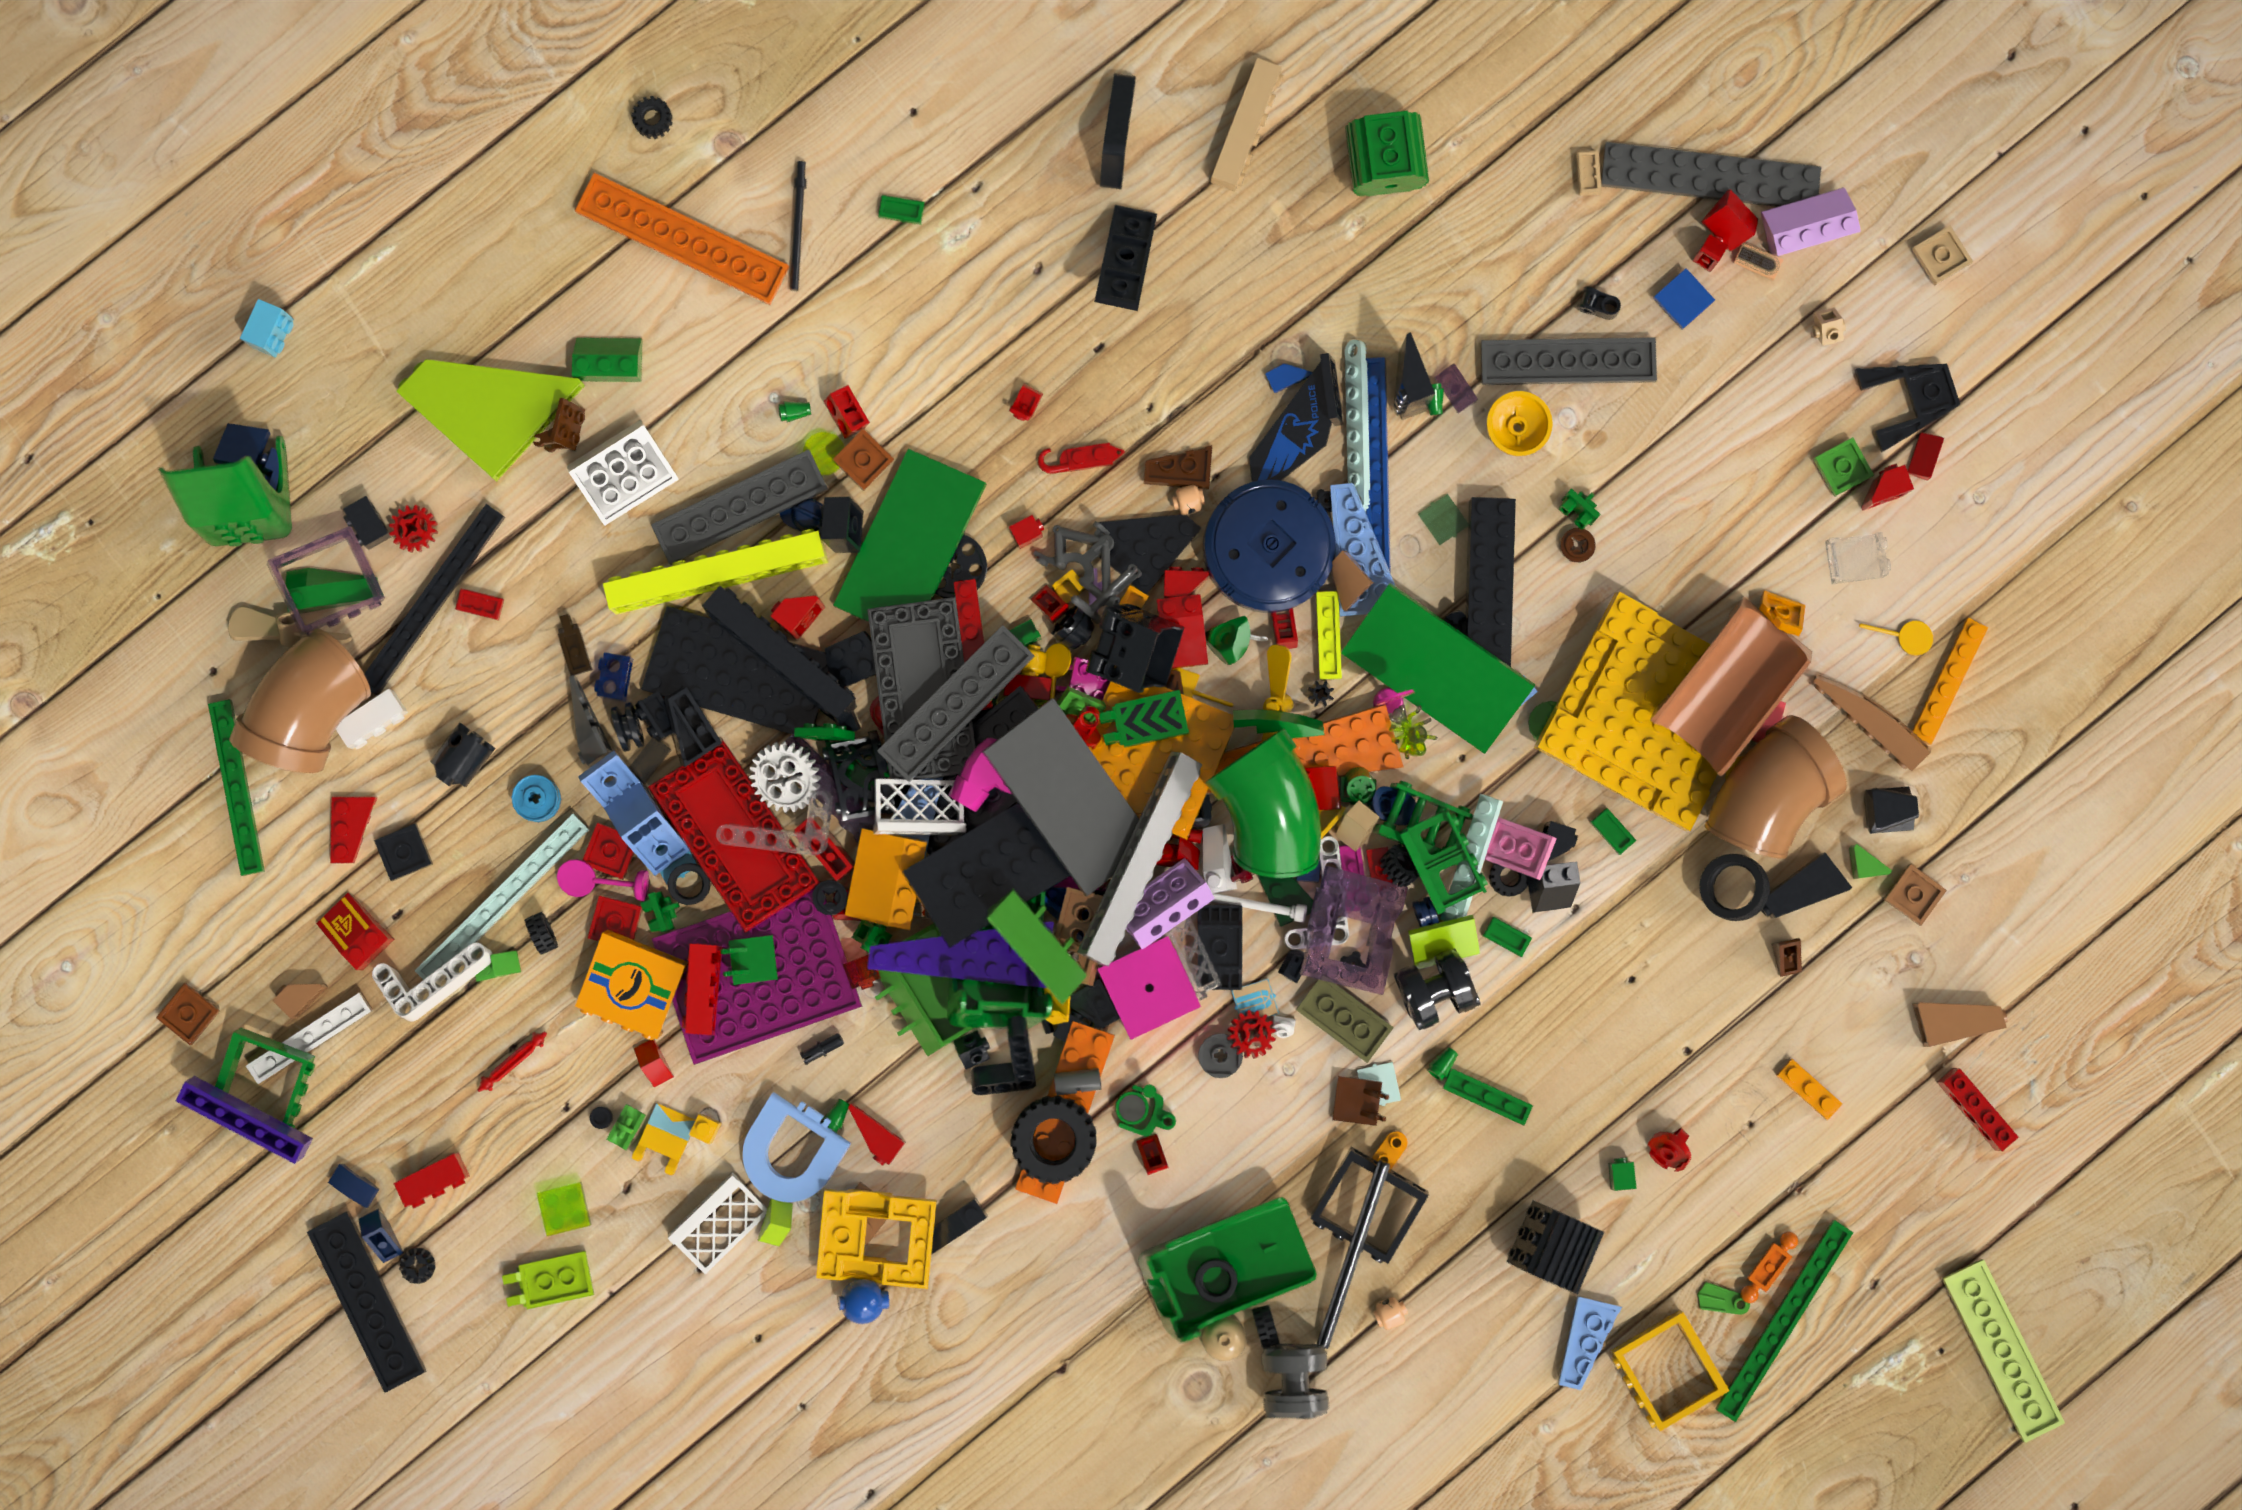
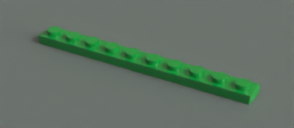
M1832 1220L1728 1387L1729 1391L1723 1395L1715 1408L1717 1411L1734 1422L1738 1420L1854 1232L1837 1221Z

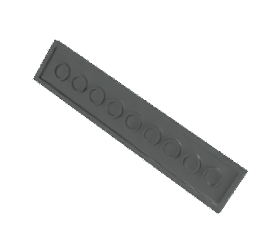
M1606 142L1601 186L1720 200L1727 190L1731 189L1743 203L1779 207L1819 195L1821 167Z

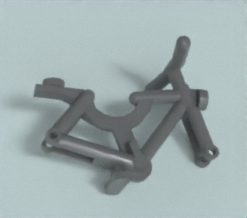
M1096 521L1093 524L1097 529L1094 535L1055 525L1053 527L1055 557H1047L1035 550L1033 553L1037 557L1035 561L1045 567L1051 564L1060 570H1065L1070 562L1080 563L1085 570L1084 577L1079 578V584L1095 596L1097 600L1088 605L1080 597L1074 595L1071 597V602L1087 614L1094 623L1099 624L1101 617L1096 611L1105 605L1108 607L1119 605L1120 598L1116 595L1122 592L1136 578H1139L1142 572L1134 564H1130L1128 569L1111 583L1110 550L1114 547V540L1109 536L1110 532ZM1066 539L1092 545V547L1083 555L1075 552L1066 553ZM1098 556H1101L1102 591L1093 584L1095 576L1091 562Z

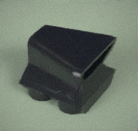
M1909 786L1865 790L1866 823L1870 834L1914 830L1915 819L1919 818L1917 796L1911 794Z

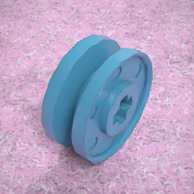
M526 776L513 789V807L518 815L528 821L538 823L548 821L560 809L562 800L560 790L554 782L544 776ZM535 794L541 796V798L538 799L539 803L532 801V799H535Z

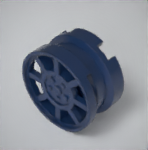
M1429 896L1423 898V901L1419 902L1416 900L1412 902L1420 928L1439 923L1434 905Z

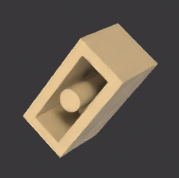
M1360 801L1354 806L1349 805L1342 814L1343 817L1337 824L1339 829L1335 835L1355 852L1367 841L1379 819L1378 815Z

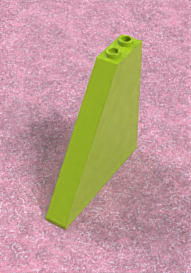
M426 359L414 367L413 374L409 378H405L399 383V389L396 392L497 482L537 439L534 436L542 433L555 419L559 399L564 398L571 402L585 385L578 378Z

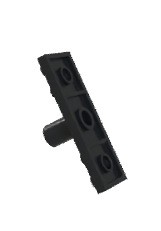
M1115 205L1094 302L1138 311L1157 218L1156 213Z

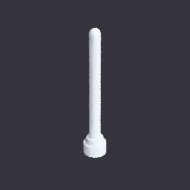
M1213 893L1215 899L1211 901L1227 905H1242L1244 908L1288 915L1294 921L1302 923L1305 921L1307 905L1297 904V906L1288 907Z

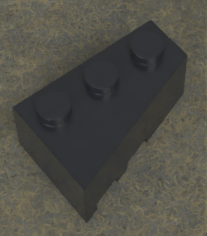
M682 686L664 698L681 766H688L722 744L687 687Z

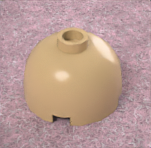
M1227 1316L1204 1328L1202 1343L1206 1352L1212 1358L1219 1361H1231L1244 1351L1247 1343L1246 1332L1243 1325L1237 1319Z

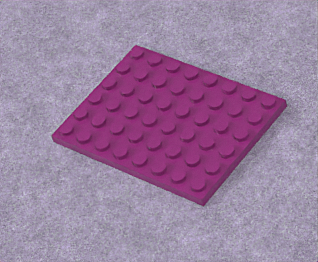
M814 889L746 933L730 911L652 938L655 949L688 962L690 944L722 946V949H729L728 941L773 935L778 980L733 985L732 976L723 977V972L732 971L730 954H722L715 1035L687 1034L685 1029L682 1028L683 1015H686L684 997L685 993H687L688 985L686 984L687 971L682 974L673 998V1004L693 1065L863 1007L832 915H824L817 911L812 903Z

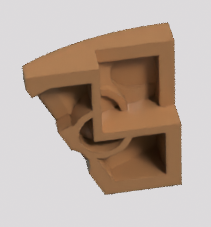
M1342 550L1333 560L1331 572L1342 609L1346 612L1374 582L1361 569L1357 561L1347 551Z

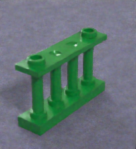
M1400 780L1399 783H1391L1390 785L1391 788L1398 790L1387 821L1383 822V825L1376 824L1372 832L1405 845L1399 831L1395 830V822L1406 794L1418 798L1407 828L1419 822L1426 802L1438 807L1435 814L1446 809L1451 813H1455L1460 824L1456 826L1459 834L1465 819L1472 820L1474 815L1470 813L1471 809L1461 805L1456 808L1411 789V784ZM1441 822L1430 827L1426 838H1423L1429 854H1435L1457 842L1453 830H1451L1446 846H1443L1442 849L1435 847L1434 840Z

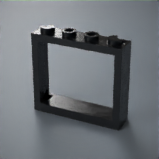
M1352 1146L1311 1213V1220H1313L1312 1223L1323 1230L1327 1228L1333 1232L1332 1235L1341 1241L1346 1239L1351 1242L1353 1233L1322 1216L1321 1213L1352 1162L1374 1173L1377 1161ZM1390 1168L1385 1181L1413 1196L1417 1201L1386 1252L1367 1241L1364 1242L1361 1252L1365 1250L1372 1254L1371 1258L1379 1263L1384 1261L1389 1264L1429 1196L1428 1190Z

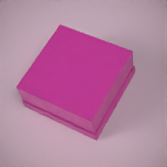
M1168 936L1148 945L1143 950L1139 949L1111 962L1109 966H1103L1098 969L1130 1040L1201 1007L1191 981Z

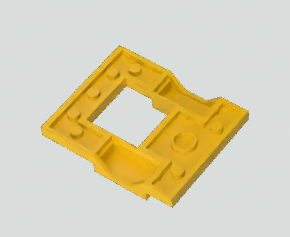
M825 1189L816 1278L839 1281L851 1278L868 1279L882 1285L928 1289L937 1200L892 1195L893 1193L848 1189L847 1191ZM867 1217L912 1222L908 1263L886 1261V1258L864 1256Z

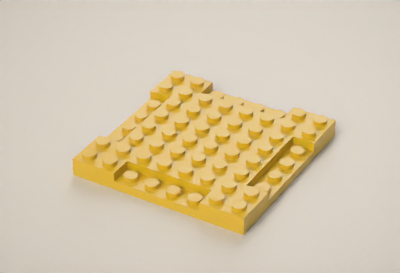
M1620 591L1614 593L1534 748L1684 831H1691L1711 793L1709 790L1717 773L1693 746L1670 729L1660 724H1654L1650 719L1655 708L1667 694L1672 695L1711 644L1657 615V612Z

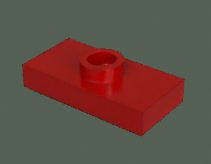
M461 588L455 610L499 621L504 599Z
M1388 847L1366 850L1373 894L1395 890V885L1392 884L1393 880H1388V875H1384L1382 872L1384 869L1380 867V864H1382L1380 859L1388 851Z

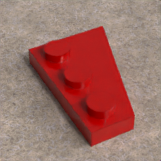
M332 797L330 863H355L366 826L369 824L370 815L378 797Z

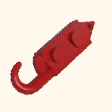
M1110 442L1070 448L1062 452L1060 464L1047 465L1044 462V457L1047 453L1051 452V449L1048 448L1039 454L1038 465L1042 471L1049 474L1112 466L1113 462L1121 457L1125 451L1110 445Z

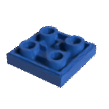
M1687 268L1653 297L1682 330L1715 301L1712 295Z

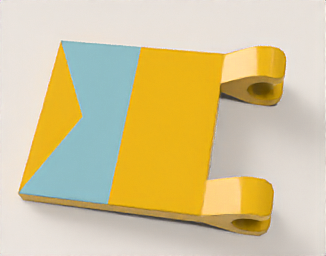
M656 1103L632 1158L636 1161H641L646 1148H649L670 1158L665 1168V1173L674 1175L691 1137L689 1133L695 1119Z

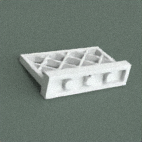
M875 779L874 834L961 836L966 833L964 805L958 802L957 806L954 803L956 800L952 801L944 792L948 786H953L954 780H912L909 783L906 779ZM880 784L889 785L895 792L886 799L880 793ZM905 785H911L916 790V793L910 799L900 791ZM927 785L933 786L938 791L931 800L922 792ZM896 793L906 802L899 810L889 802ZM918 794L927 802L920 811L911 802ZM940 794L950 803L943 811L933 803ZM885 804L895 813L890 819H881V808ZM907 805L917 813L912 819H906L900 813ZM929 805L939 814L934 820H928L922 814ZM951 805L958 811V820H950L944 814Z
M732 1172L668 1234V1240L673 1245L675 1244L706 1274L765 1217L767 1207ZM738 1187L745 1193V1202H732V1193ZM729 1197V1202H723L726 1198ZM719 1205H729V1217H716V1208ZM732 1205H745V1217H731ZM747 1205H757L763 1212L757 1217H747ZM703 1221H713V1233H699V1225ZM715 1221H729V1233H715ZM731 1221H745V1229L741 1233H731ZM697 1228V1233H691ZM729 1236L728 1246L725 1248H715V1237ZM731 1236H737V1237L731 1242ZM686 1237H697V1249H687L681 1242ZM699 1237H713V1248L699 1249ZM691 1252H697L696 1257ZM699 1252H712V1261L706 1267L699 1261Z

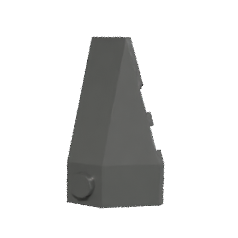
M572 675L569 677L577 743L580 749L578 756L583 764L586 763L592 767L613 750L578 678Z

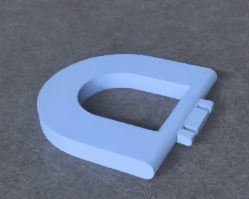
M773 1092L745 1138L743 1145L745 1171L752 1184L771 1199L781 1202L805 1200L819 1192L827 1184L851 1143L828 1128L832 1120L826 1118L821 1123L824 1115L810 1106L804 1111L806 1103L803 1101L796 1107ZM787 1115L825 1139L807 1170L797 1177H786L779 1174L772 1167L768 1157L770 1143Z

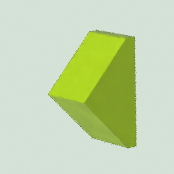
M770 1199L758 1241L775 1246L781 1245L791 1230L792 1203Z

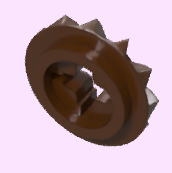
M1570 529L1561 538L1560 548L1563 556L1570 562L1581 563L1588 560L1594 554L1596 547L1595 539L1586 529ZM1573 540L1576 542L1585 540L1581 546L1582 552L1578 549L1571 551L1574 546Z

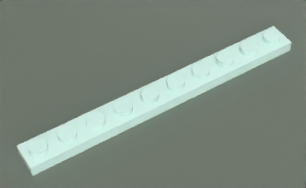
M572 814L415 972L424 980L470 944L476 943L590 829L575 814Z

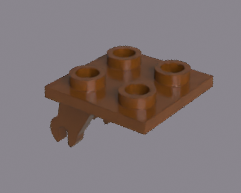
M560 398L553 428L536 434L534 437L539 438L540 441H534L533 444L537 447L551 444V447H544L550 453L555 452L557 449H569L576 452L580 441L581 427L585 420V409L564 398Z
M1338 1076L1332 1120L1377 1126V1120L1386 1122V1116L1378 1113L1380 1098L1389 1100V1094L1381 1091L1382 1081Z

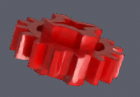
M406 505L405 512L398 509L399 516H392L395 523L389 524V527L394 529V531L389 533L390 536L396 537L393 543L396 545L400 544L399 548L402 550L407 548L410 553H413L414 548L418 552H422V546L429 549L428 542L436 541L432 535L438 534V531L433 529V527L438 525V522L431 521L434 515L432 513L427 514L428 510L424 507L420 510L418 505H414L413 510L410 506ZM414 515V516H413L412 518H410V519H405V518H407L408 516ZM425 521L427 523V532L424 528ZM400 526H402L403 529L402 536L400 534ZM410 527H416L417 531H411ZM422 538V540L413 543L416 539Z
M1247 1010L1245 1016L1240 1013L1237 1015L1238 1020L1235 1018L1231 1020L1234 1026L1227 1029L1232 1033L1227 1039L1233 1040L1234 1043L1230 1047L1238 1048L1237 1055L1244 1052V1058L1247 1059L1252 1054L1253 1059L1258 1058V1053L1264 1056L1266 1050L1273 1048L1269 1042L1276 1041V1038L1271 1036V1034L1276 1032V1029H1270V1025L1273 1022L1265 1021L1266 1014L1260 1017L1259 1011H1255L1252 1015L1251 1011ZM1252 1020L1255 1023L1249 1025L1247 1022L1244 1023V1021ZM1255 1029L1253 1033L1254 1038L1248 1041V1039L1250 1038V1031ZM1253 1044H1254L1256 1047L1259 1046V1048H1256V1049H1251V1048H1248V1047H1249L1250 1045H1253Z

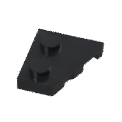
M1100 979L1095 981L1093 986L1088 985L1070 996V1008L1102 1029L1120 1019Z

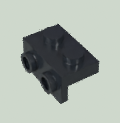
M659 691L635 704V713L641 721L644 720L648 728L646 729L652 739H656L659 743L673 734L665 701Z

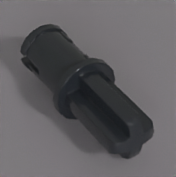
M837 1033L822 1042L817 1041L816 1045L800 1052L801 1058H805L804 1063L808 1065L822 1056L826 1057L827 1053L842 1046L844 1040Z

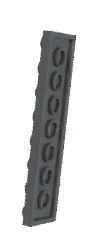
M1656 337L1481 340L1482 385L1656 382Z
M808 449L655 522L651 526L669 564L672 565L674 562L689 557L827 491L828 487L811 451Z
M1002 625L877 752L910 783L1035 656Z

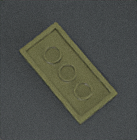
M1323 974L1296 1009V1011L1366 1063L1370 1061L1394 1028Z

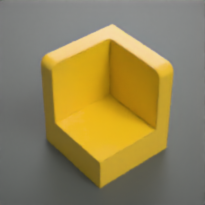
M1073 569L1052 585L1055 593L1067 604L1071 601L1072 596H1078L1086 590L1079 584V577Z

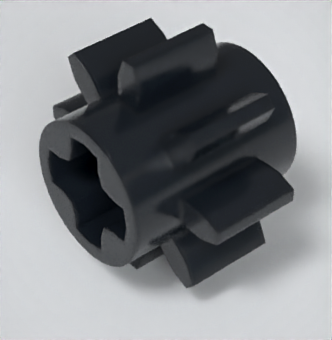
M1315 681V688H1308V691L1312 692V696H1309L1308 700L1313 699L1315 701L1314 707H1317L1319 703L1326 707L1327 699L1333 701L1334 698L1329 695L1334 688L1328 689L1326 686L1327 681L1323 685H1319V682ZM1320 689H1323L1326 697L1318 699V694L1315 691L1319 692Z

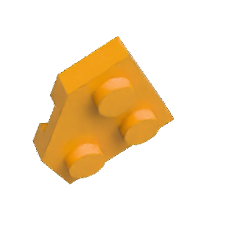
M1764 590L1759 610L1777 629L1787 634L1800 636L1803 630L1806 605Z

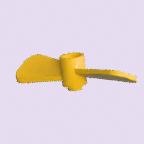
M1274 644L1267 650L1271 697L1265 700L1263 710L1290 713L1293 709V701L1285 693L1291 664V653L1286 646ZM1277 732L1263 733L1262 740L1268 739Z

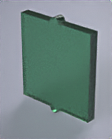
M1448 494L1437 502H1431V506L1418 514L1439 545H1442L1452 537L1456 538L1459 532L1469 526V523Z

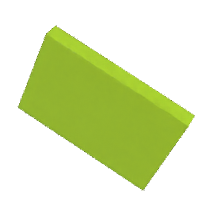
M1473 914L1408 931L1413 962L1418 969L1436 965L1435 956L1448 949L1455 948L1461 958L1480 954Z

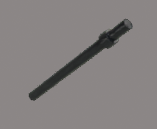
M797 161L796 178H794V188L796 191L790 279L791 291H799L804 189L807 188V179H805L806 162Z

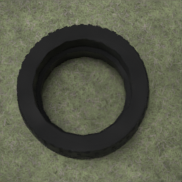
M1726 854L1711 861L1702 872L1699 883L1701 898L1705 906L1714 915L1729 921H1743L1757 915L1767 903L1770 893L1769 879L1763 867L1752 858L1741 854ZM1730 866L1746 868L1755 879L1756 889L1753 898L1746 906L1739 909L1724 907L1717 901L1714 893V884L1717 876L1722 870Z

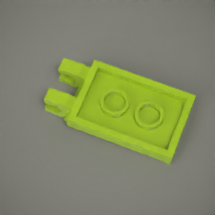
M586 1251L521 1264L516 1268L517 1272L502 1276L503 1285L519 1282L521 1294L506 1298L508 1307L523 1304L524 1308L527 1307L528 1310L594 1295Z

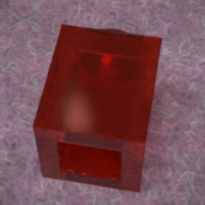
M869 954L843 964L852 989L861 987L862 990L874 986L873 981L881 978L878 970L867 969Z

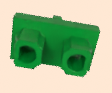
M1572 488L1562 498L1563 502L1558 508L1566 516L1572 510L1579 515L1574 523L1581 530L1588 525L1591 526L1601 515L1595 509L1597 505L1591 500L1595 496L1594 493L1591 492L1587 497L1582 491L1577 494Z
M662 891L648 894V898L641 901V906L645 913L654 911L656 916L655 919L648 921L650 931L664 932L675 929L672 919L677 918L675 909L680 907L679 903L672 904L670 897L664 898Z

